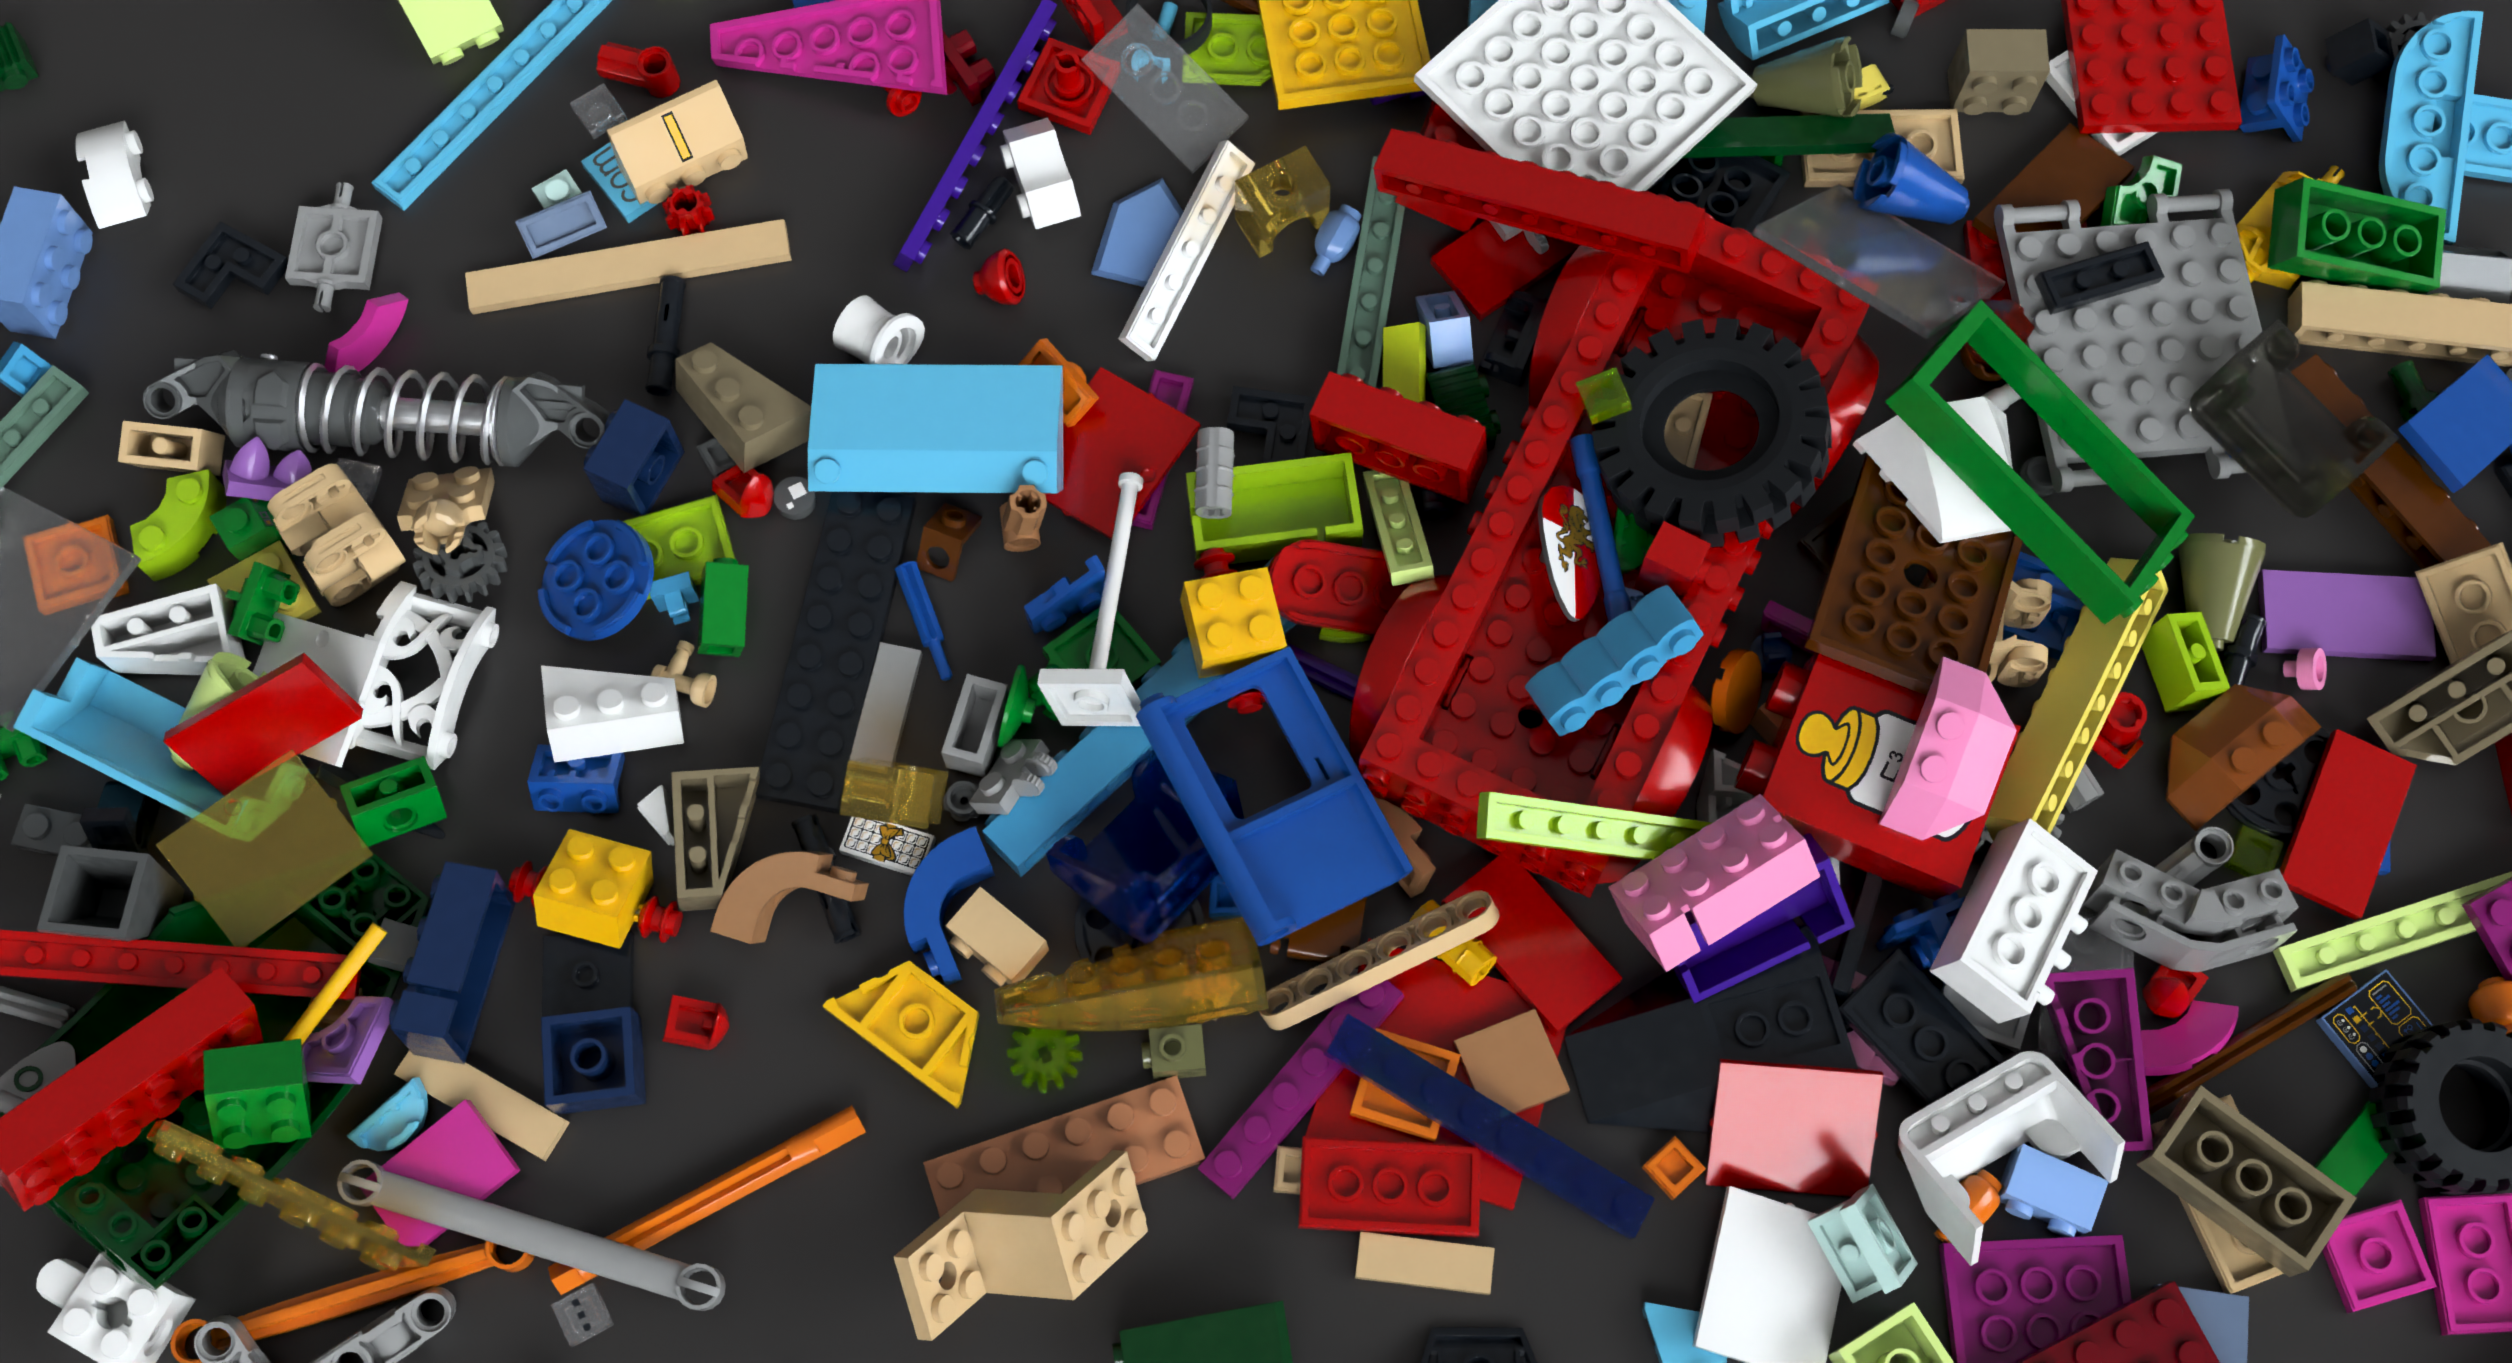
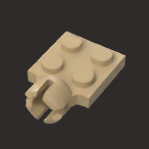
M469 466L460 468L454 473L437 475L434 472H425L409 479L397 514L401 531H414L413 539L422 550L431 554L438 555L441 544H446V553L456 549L462 541L466 526L471 522L486 519L495 484L492 468L478 469L477 467Z

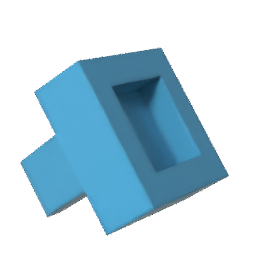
M13 341L0 360V382L23 398L52 365L22 343Z
M689 572L659 579L652 583L650 596L659 612L668 610L669 616L673 618L675 625L691 621L688 604L698 602L700 599L696 585Z

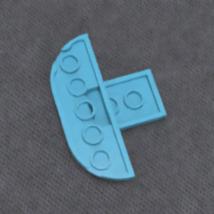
M2482 11L2450 13L2435 19L2417 31L2398 52L2392 65L2388 82L2379 155V178L2383 193L2386 196L2446 209L2444 244L2449 245L2456 243L2464 176L2512 183V100L2474 94L2483 21Z

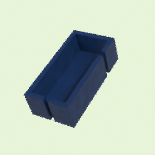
M445 861L441 875H436L433 880L430 892L432 904L428 916L424 915L419 922L417 929V940L419 943L414 957H410L407 960L403 972V981L408 986L406 990H403L401 998L394 1001L389 1015L392 1031L413 1055L465 1064L516 903L513 900L512 893L508 887H505V882L496 870Z

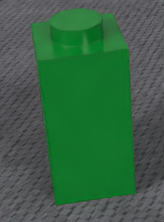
M715 558L713 562L705 563L701 574L697 654L740 657L745 647L749 565H740L737 560L732 558Z

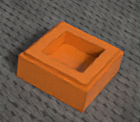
M1676 1136L1669 1140L1641 1167L1672 1201L1706 1169Z

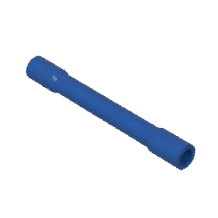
M1581 434L1570 440V447L1576 475L1581 484L1604 592L1603 602L1607 621L1610 622L1615 617L1631 611L1632 608L1629 595L1624 586L1601 480V469L1594 449L1593 435Z

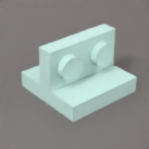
M1873 1183L1858 1190L1850 1199L1807 1221L1852 1304L1880 1290L1887 1294L1901 1287L1918 1265Z

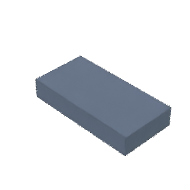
M590 190L515 220L532 259L607 228Z

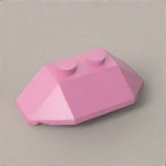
M1946 657L1941 658L1878 823L1879 825L1913 838L1924 840L1985 815L2017 731L1986 672Z

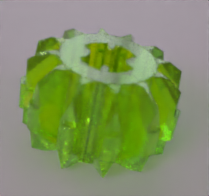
M1044 1016L1042 1024L1052 1025L1050 1016ZM1031 1019L1026 1021V1027L1030 1034L1026 1036L1021 1032L1015 1031L1012 1035L1014 1041L1022 1047L1007 1049L1008 1057L1018 1060L1010 1067L1012 1074L1015 1076L1025 1073L1021 1082L1025 1088L1032 1086L1035 1080L1038 1079L1040 1093L1047 1092L1048 1080H1054L1056 1087L1059 1090L1063 1089L1065 1085L1061 1077L1062 1073L1072 1078H1076L1078 1075L1077 1069L1068 1062L1083 1060V1053L1072 1049L1080 1042L1078 1034L1065 1036L1068 1028L1056 1027L1052 1030L1050 1026H1042V1029H1036V1026L1027 1025L1035 1024ZM1061 1021L1062 1025L1068 1026L1065 1021ZM1047 1046L1048 1051H1051L1052 1047L1055 1048L1051 1052L1053 1060L1048 1063H1043L1042 1058L1038 1062L1035 1061L1039 1057L1038 1049L1040 1047Z

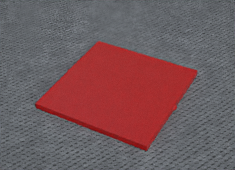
M1399 947L1394 949L1389 954V957L1398 955L1404 949ZM1432 958L1387 980L1403 993L1404 998L1378 1029L1457 1053L1453 1045L1454 1040L1533 1009L1509 982L1486 975L1476 985L1470 986L1457 973L1454 974L1452 968L1445 962ZM1367 964L1360 965L1357 974L1363 971ZM1540 1018L1558 1059L1567 1027L1555 1035ZM1373 1034L1316 1101L1305 1136L1481 1145L1480 1201L1513 1211L1545 1103L1487 1125L1459 1059L1435 1142L1351 1116L1350 1111L1374 1036Z

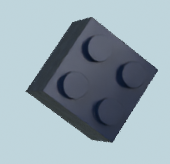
M624 399L620 408L614 410L609 415L605 424V433L599 443L593 445L588 450L583 470L601 501L639 517L649 514L685 451L668 418Z
M629 1006L541 1017L544 1099L546 1107L559 1115L646 1104L641 1016Z

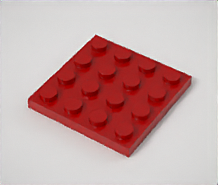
M2061 0L2079 134L2237 130L2242 123L2223 0Z

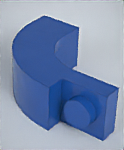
M975 826L947 838L926 855L910 880L904 900V926L908 942L914 954L928 948L931 949L923 953L932 977L941 974L946 986L963 980L944 933V918L947 908L953 898L963 889L995 876Z

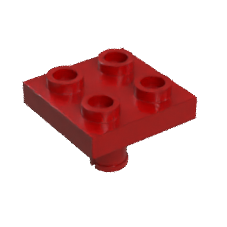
M1049 37L1017 100L1018 109L1041 118H1048L1052 122L1091 135L1119 78L1121 63Z

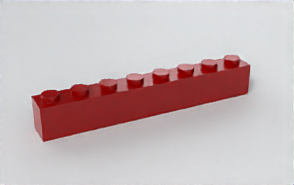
M1391 128L1373 167L1379 192L1689 273L1705 235V209L1697 207L1693 203L1687 201L1677 202L1657 197L1648 191L1638 192L1618 187L1609 181H1595L1579 177L1570 171H1556L1540 167L1531 161H1517L1501 157L1492 151H1478L1466 148L1453 141L1443 142L1427 138L1414 131L1404 132Z

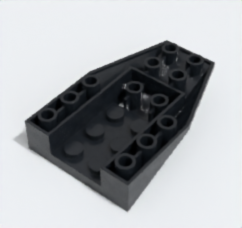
M1806 925L1799 926L1798 928L1809 941L1810 949L1695 1004L1672 968L1565 1036L1563 1040L1587 1123L1711 1133L1709 1121L1713 1117L1720 1059L1858 1069L1818 942Z

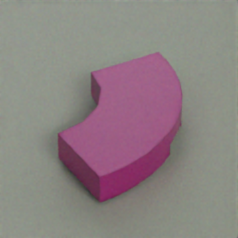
M398 292L367 300L357 323L345 335L329 342L324 366L327 371L337 372L344 365H350L360 372L384 350L394 336L403 319L409 299Z
M2193 1000L2188 1013L2176 1024L2159 1030H2141L2145 1076H2162L2192 1069L2193 1064L2205 1059L2209 1055L2217 1054L2233 1034L2237 1023L2239 1006Z

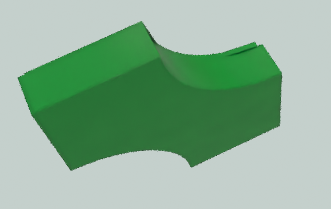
M2154 155L2144 156L2137 174L2129 183L2124 186L2107 187L2101 226L2146 223L2149 195L2164 193L2167 197L2178 196L2183 164Z

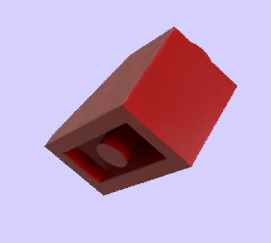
M1663 521L1644 557L1634 588L1641 592H1652L1657 588L1669 585L1676 595L1686 596L1693 582L1702 585L1713 563L1706 559L1711 543Z

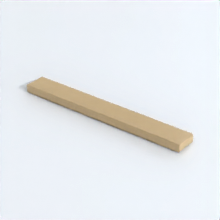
M780 219L466 272L465 278L469 309L474 315L660 283V278L667 275L686 279L792 261L787 226L785 220Z

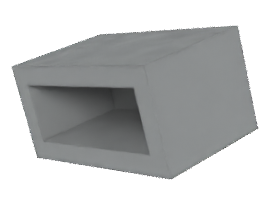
M970 674L966 675L941 751L946 768L983 778L989 773L998 746L999 732L1010 691L1007 684Z

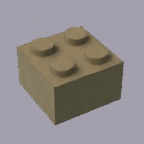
M1966 29L1947 70L1950 109H1957V112H1964L1968 115H1978L1984 112H2004L2007 115H2018L2023 112H2029L2050 73L2046 29Z

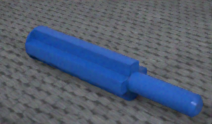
M916 561L903 563L894 570L923 647H929L941 680H950L953 674L941 642L945 640L918 569V563Z

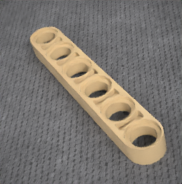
M1479 890L1467 893L1271 988L1260 998L1258 1011L1269 1028L1273 1030L1289 1028L1486 933L1498 922L1500 917L1499 910L1488 892ZM1486 907L1485 911L1480 915L1468 918L1476 909ZM1446 926V929L1439 935L1428 937L1435 929ZM1407 945L1401 953L1389 957V954L1394 949ZM1367 964L1366 968L1363 971L1356 975L1349 976L1355 968H1357L1360 965ZM1328 983L1322 991H1320L1317 994L1310 995L1314 988L1318 987L1321 984ZM1288 1002V1005L1283 1010L1271 1014L1275 1007Z

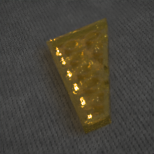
M167 1120L156 1121L146 1139L157 1144L153 1151L158 1155L175 1163H180L182 1158L199 1166L195 1172L198 1176L220 1186L226 1180L240 1188L237 1195L243 1200L258 1207H263L264 1203L267 1202L279 1208L281 1212L278 1217L283 1221L301 1229L306 1225L322 1231L319 1236L320 1240L340 1250L348 1247L362 1252L359 1260L377 1270L384 1271L387 1268L396 1271L398 1267H427L436 1252V1249L424 1243H421L420 1246H405L397 1242L400 1238L398 1231L367 1220L365 1224L356 1221L359 1214L353 1209L288 1178L281 1180L274 1177L272 1181L263 1177L266 1172L263 1170V1166L251 1160H245L233 1155L228 1159L222 1156L224 1149L219 1145Z

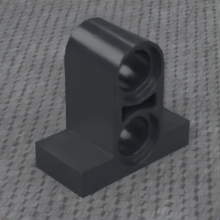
M108 781L103 788L97 808H84L80 824L92 848L146 853L150 855L147 847L159 812L160 802L119 781Z

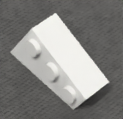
M216 583L89 618L96 657L115 673L202 675L207 662L218 652H229L245 658L241 638L227 634L233 620L231 615L235 607L234 601L225 598L226 593Z

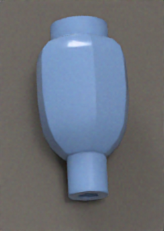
M1341 204L1338 210L1330 211L1325 217L1315 238L1317 256L1310 267V270L1315 274L1324 276L1330 264L1342 260L1353 247L1361 231L1359 221L1362 215L1356 209Z

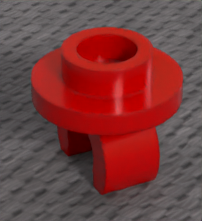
M881 87L888 93L886 105L893 115L903 117L917 109L922 92Z

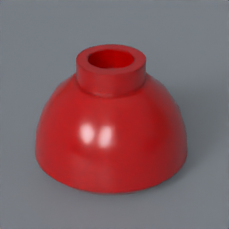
M1006 248L991 254L984 261L981 270L974 272V288L979 295L986 294L991 300L999 304H1019L1025 293V275L1018 257Z

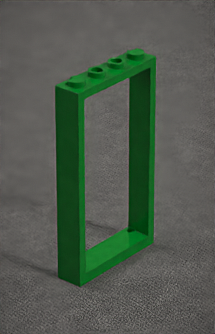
M1982 299L1949 327L1885 401L2104 625L2119 614L2126 618L2143 603L2140 595L2154 586L2159 579L2155 573L2170 563L2174 558L2171 551L2182 544L2189 535L2185 530L2195 515ZM1966 342L2157 534L2124 582L1930 386Z

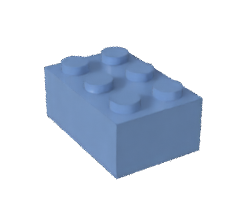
M15 186L11 193L0 224V322L10 332L56 339L60 326L67 319V306L72 291L79 285L80 268L85 254H88L92 248L93 232L61 194Z

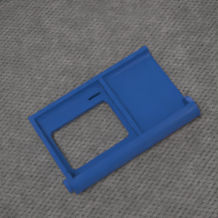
M1290 646L1223 677L1212 680L1179 697H1164L1163 693H1156L1140 703L1141 710L1136 714V718L1258 946H1264L1398 882L1413 871L1411 863ZM1254 688L1258 689L1265 698L1310 780L1311 787L1246 819H1238L1230 809L1188 731L1185 720L1194 714Z

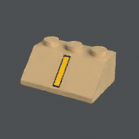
M717 80L606 130L618 167L639 204L649 201L651 204L661 203L669 195L673 194L672 189L677 187L682 189L686 185L690 186V184L697 186L705 178L722 170H731L737 167L741 161L748 159L744 138Z

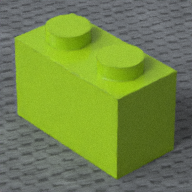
M2202 612L2166 614L2151 626L2142 644V649L2165 712L2200 710L2230 689Z

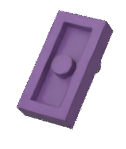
M255 437L238 451L233 461L225 460L222 472L226 496L269 501L281 490L310 474L312 468L307 457L299 449L284 457L277 466H271L265 445L259 437Z

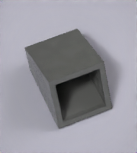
M61 845L37 930L42 933L132 941L149 937L169 913L168 908L181 905L185 889L149 854Z

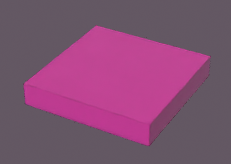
M2401 1199L2346 1215L2322 1250L2347 1314L2437 1287Z

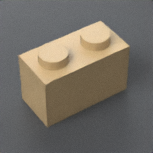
M123 421L118 462L142 468L187 473L209 469L213 475L220 476L225 435L197 428Z
M979 887L946 924V929L950 937H952L948 942L949 945L967 960L972 955L985 965L981 971L1000 987L1006 982L1013 989H1016L1049 951L1047 941L982 887Z

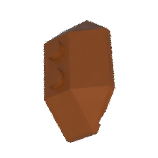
M2234 684L2171 736L2168 786L2166 787L2165 800L2196 832L2315 734L2321 726L2290 695Z

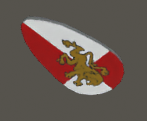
M1559 485L1548 489L1539 501L1538 520L1542 544L1539 559L1541 563L1546 565L1549 581L1561 610L1567 619L1576 622L1582 619L1594 604L1601 578L1583 495L1574 488Z

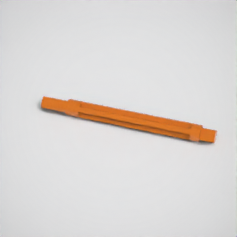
M853 1105L604 1238L645 1250L797 1168L799 1169L866 1133V1130ZM560 1263L548 1266L551 1281L560 1295L598 1276Z

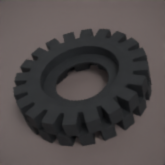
M1717 318L1715 333H1705L1703 319L1681 323L1684 338L1674 340L1666 328L1648 337L1650 353L1645 354L1635 346L1620 359L1624 372L1623 375L1614 371L1609 373L1601 387L1605 401L1596 400L1592 418L1596 430L1592 431L1595 453L1607 491L1611 490L1614 503L1625 516L1633 512L1638 527L1654 536L1663 521L1690 534H1699L1700 539L1711 543L1710 547H1723L1724 533L1735 531L1740 544L1760 537L1758 526L1760 522L1766 520L1775 530L1791 519L1790 504L1794 502L1803 508L1816 492L1814 478L1823 479L1829 463L1828 448H1832L1831 422L1825 386L1821 387L1820 374L1810 358L1802 362L1800 347L1785 336L1775 344L1773 329L1753 322L1745 335L1741 334L1739 319ZM1716 391L1730 392L1746 400L1758 417L1759 432L1754 446L1740 461L1718 470H1698L1680 463L1669 452L1664 439L1665 425L1671 412L1683 400L1697 393Z

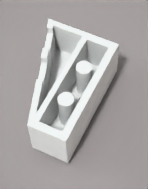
M541 665L546 728L554 763L684 743L681 713L674 678Z

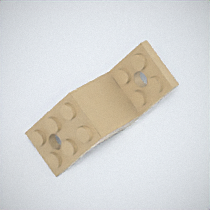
M1112 1150L1062 1194L974 1189L894 1256V1261L917 1339L933 1341L986 1293L1075 1300L1148 1232L1146 1216L1141 1206L1135 1183V1175L1131 1168L1127 1151Z

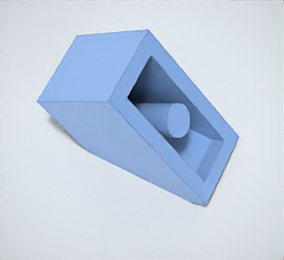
M1449 291L1416 296L1419 322L1426 325V355L1433 369L1439 368L1444 370L1473 363L1470 316L1456 292Z

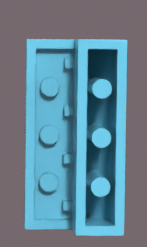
M1724 0L1718 3V9L1723 25L1735 46L1751 60H1755L1890 2L1889 0Z

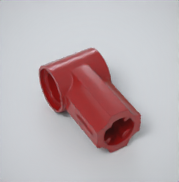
M612 42L601 45L597 55L598 62L596 68L600 77L644 87L652 96L657 98L669 97L680 87L681 80L666 49L652 46L641 50Z

